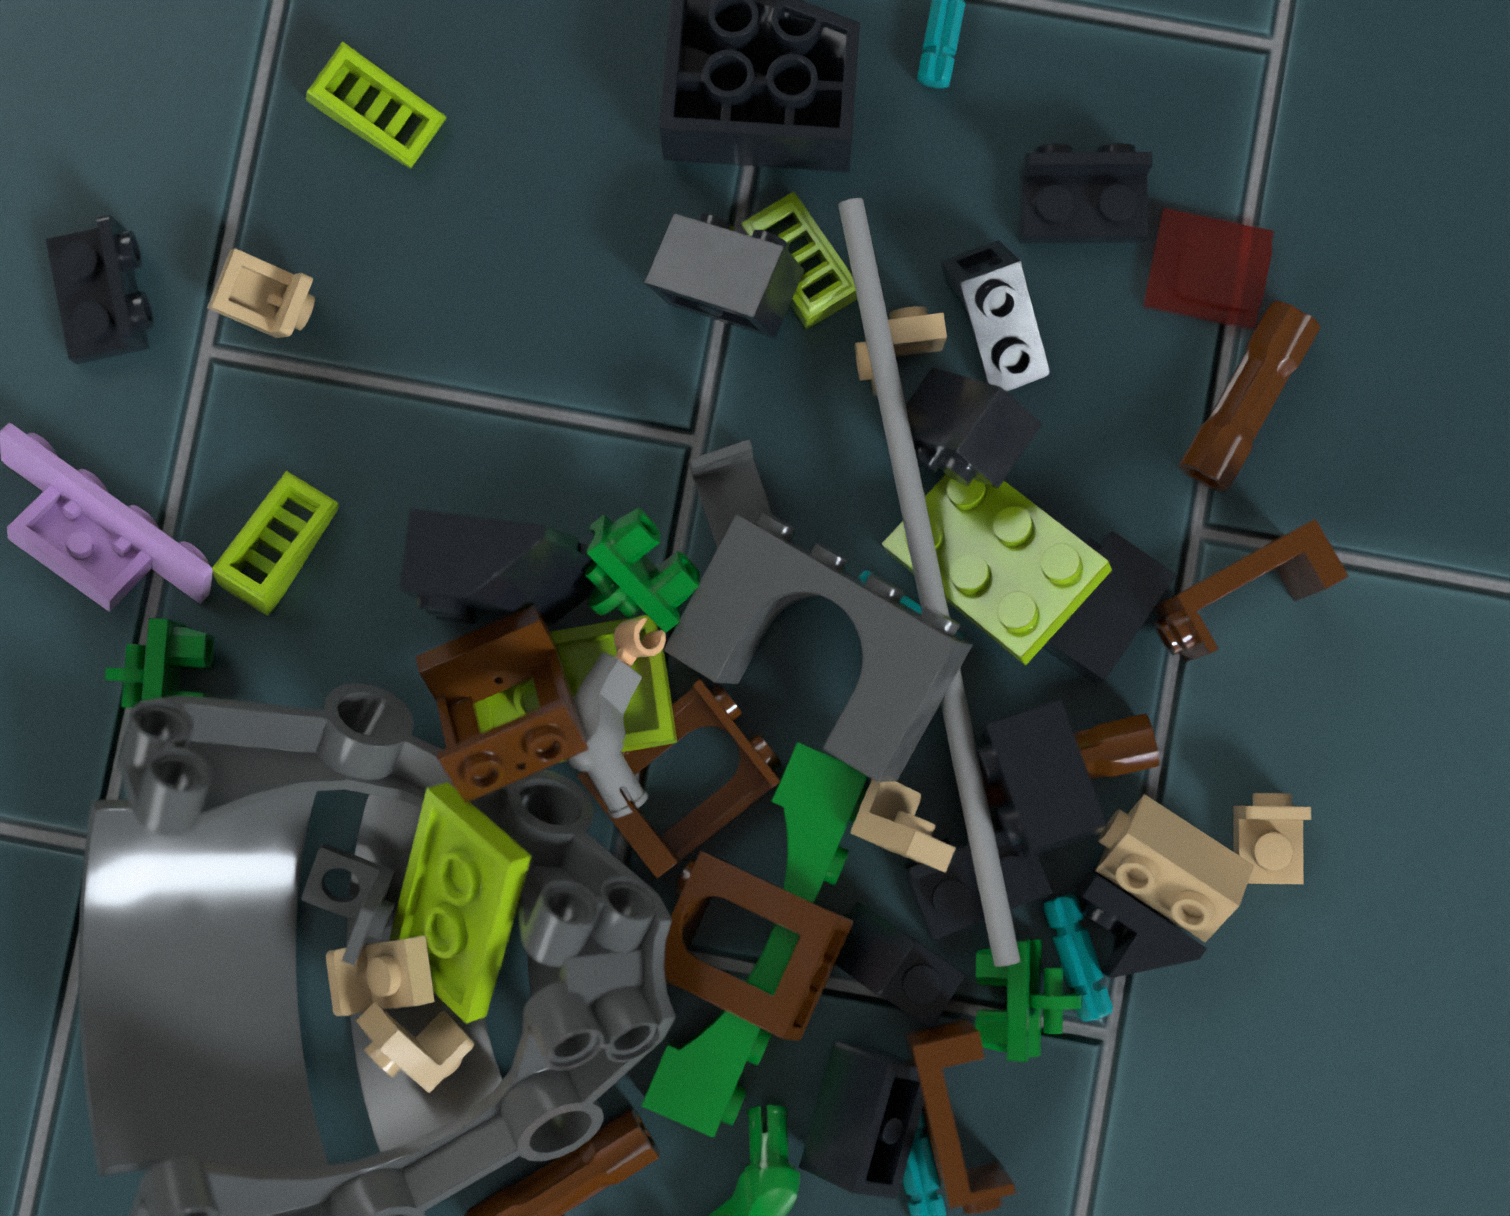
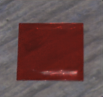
M1164 208L1161 212L1142 307L1253 330L1256 325L1259 306L1263 301L1272 255L1271 244L1274 231Z

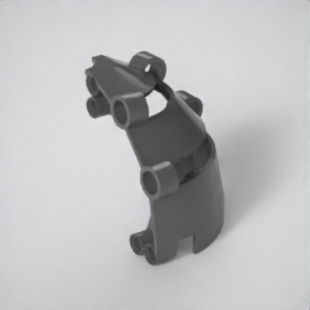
M361 683L345 684L333 689L326 697L321 710L188 695L143 700L136 704L131 711L118 754V767L129 799L92 801L84 853L79 920L80 1032L88 1114L99 1176L149 1170L140 1183L129 1216H426L425 1210L518 1156L529 1161H546L566 1155L589 1141L600 1129L604 1118L597 1099L664 1039L675 1019V1014L667 995L664 975L665 941L672 918L659 894L588 834L595 810L590 797L580 785L564 775L549 770H540L470 801L531 855L517 905L523 946L528 952L531 998L525 1004L522 1036L511 1070L502 1080L494 1057L486 1017L466 1024L434 992L435 1002L410 1007L384 1009L415 1038L440 1012L445 1011L474 1041L473 1048L463 1057L459 1067L451 1075L443 1078L430 1093L423 1089L402 1069L394 1077H391L378 1066L364 1050L372 1040L356 1022L364 1012L350 1015L355 1057L363 1097L380 1153L354 1162L329 1165L317 1127L307 1081L301 1042L296 976L298 891L307 827L317 791L350 790L369 794L354 855L395 871L385 900L394 903L395 906L381 940L368 937L365 944L388 941L426 789L446 782L455 788L438 761L436 753L442 751V749L411 735L414 727L412 713L402 700L389 691ZM351 873L349 898L355 896L360 889L359 881L353 873ZM347 918V945L356 921Z

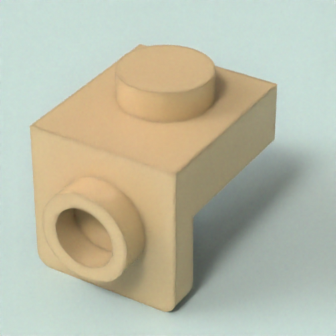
M232 249L229 251L207 308L275 338L291 336L294 328L301 331L311 315L315 296L308 292L313 282V277L304 273L292 274L238 249Z
M922 306L901 308L889 313L890 320L888 322L896 357L942 351L947 339L944 313L927 314V308ZM865 338V342L855 343L858 375L860 381L871 379L873 396H876L877 392Z
M376 1002L356 1020L372 1040L364 1049L372 1060L391 1077H394L402 1069L428 1093L443 1078L451 1075L459 1067L463 1057L474 1046V1041L445 1011L440 1012L416 1038Z

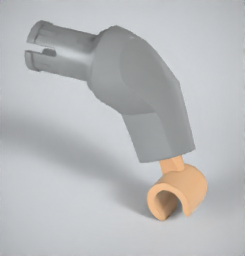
M646 617L630 619L618 625L614 633V644L618 652L615 656L603 652L574 695V701L589 750L567 760L571 768L588 773L608 807V812L612 818H619L632 812L620 793L619 788H621L628 801L632 800L637 808L642 806L648 798L645 789H642L621 753L625 738L623 714L642 679V676L634 671L631 666L638 657L654 656L660 653L666 641L665 632L658 630L649 632L640 642L639 633L647 620Z

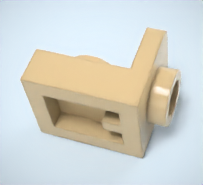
M873 779L871 780L850 834L945 873L955 851L954 847L931 837L936 825L915 816L921 801V794L896 781L876 782Z
M1253 793V806H1233L1234 853L1254 865L1247 884H1304L1303 820H1311V807H1292V794Z
M425 936L365 944L354 966L342 961L346 948L330 950L326 954L333 1013L336 1016H347L365 1012L374 1002L382 1009L410 1007L435 1002Z

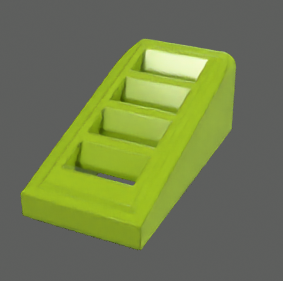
M344 42L340 44L310 86L305 99L328 117L409 169L416 163L447 118ZM351 73L358 78V81L344 101H341L333 94L347 74ZM371 86L380 93L364 116H362L354 108ZM390 100H392L401 107L383 131L374 123ZM413 113L422 119V122L404 146L394 138Z
M793 191L742 222L741 227L746 235L752 237L754 230H765L790 214L796 221V225L779 234L778 237L789 244L804 235L809 244L791 255L799 264L815 255L821 261L820 265L802 275L790 303L805 330H808L857 300V294L850 271ZM829 275L834 284L808 299L802 290Z
M285 471L212 567V573L217 584L259 612L269 616L285 595L338 511L339 503L290 472ZM287 499L313 514L308 522L283 508ZM273 521H276L297 535L292 543L269 529ZM259 543L282 556L276 564L255 551ZM245 565L266 577L261 585L241 573Z

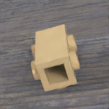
M1144 794L1128 814L1118 809L1108 821L1107 826L1103 829L1098 839V842L1106 846L1095 871L1113 882L1120 889L1127 891L1168 918L1175 925L1182 927L1203 942H1206L1240 906L1254 865Z

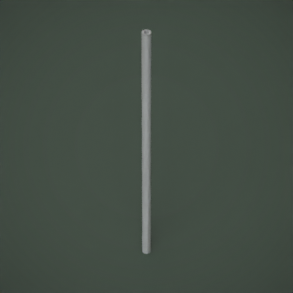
M862 198L848 199L840 202L838 207L921 611H923L925 606H929L949 617L864 201ZM959 669L941 701V708L994 966L1000 967L1016 964L1021 961L961 670Z

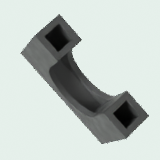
M766 512L761 514L759 520L736 514L700 581V586L695 590L680 618V622L676 625L663 651L715 683L738 684L771 623L785 608L799 600L813 596H824L834 601L850 616L858 630L863 650V664L858 684L823 749L876 782L897 781L973 644L956 635L960 624L947 615L929 606H925L922 613L919 614L900 603L905 592L888 581L870 574L866 582L845 571L850 560L838 552L817 542L811 551L793 541L792 539L797 530L786 522Z

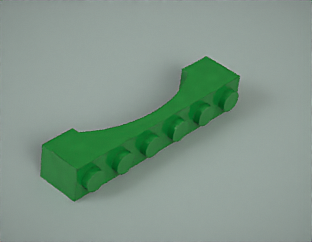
M798 742L772 803L783 807L787 829V865L783 889L814 903L823 881L835 885L841 873L849 849L839 846L848 822L854 823L861 802L868 790V787L864 786L868 776L845 762ZM774 922L768 941L745 982L774 996L801 935ZM723 1009L705 1027L683 1043L670 1038L641 1106L714 1138L720 1122L729 1126L733 1125L747 1092V1089L738 1086L737 1082L746 1061L758 1066L772 1033Z

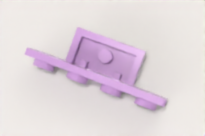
M8 423L0 430V452L3 463L43 491L7 526L8 540L109 612L151 569L198 603H202L210 595L213 569L209 565L207 558L198 548L188 542L182 541L178 543L158 528L155 520L145 510L135 505L128 507L108 493L105 485L93 473L85 469L77 471L59 458L54 448L38 434H26L11 423Z

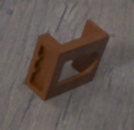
M1314 519L1155 606L1154 609L1160 619L1154 622V626L1160 640L1169 653L1175 655L1180 652L1184 661L1188 662L1211 654L1219 649L1200 617L1198 610L1268 571L1276 569L1294 601L1326 590L1349 577L1317 520Z
M535 604L415 656L418 672L436 700L446 743V749L436 753L438 761L465 803L589 750L559 648ZM529 679H533L541 708L482 733L475 703Z
M698 680L693 684L694 688L672 704L677 742L688 733L700 727L713 726L726 731L734 738L739 748L740 762L736 774L727 784L661 836L643 812L635 807L633 801L626 799L621 788H619V791L632 812L619 818H612L608 812V807L588 773L584 771L577 775L656 878L662 876L780 782L773 771L782 764L759 733L749 741L733 722L742 712L719 683L711 690H708L703 682ZM674 744L621 753L633 774L636 775Z
M700 851L696 862L691 861L685 867L677 883L676 895L679 896V899L672 912V923L665 941V980L782 1039L800 1041L854 921L731 865L722 858ZM712 896L727 899L801 935L774 996L698 959L689 952L688 949Z
M962 1019L936 1025L931 1029L927 1027L905 1032L910 1059L917 1069L923 1094L926 1129L931 1142L940 1188L949 1208L962 1206L964 1214H978L1001 1207L1003 1205L1001 1197L1016 1194L1014 1182L1000 1161L965 1169L942 1069L985 1059L979 1031L968 1019Z

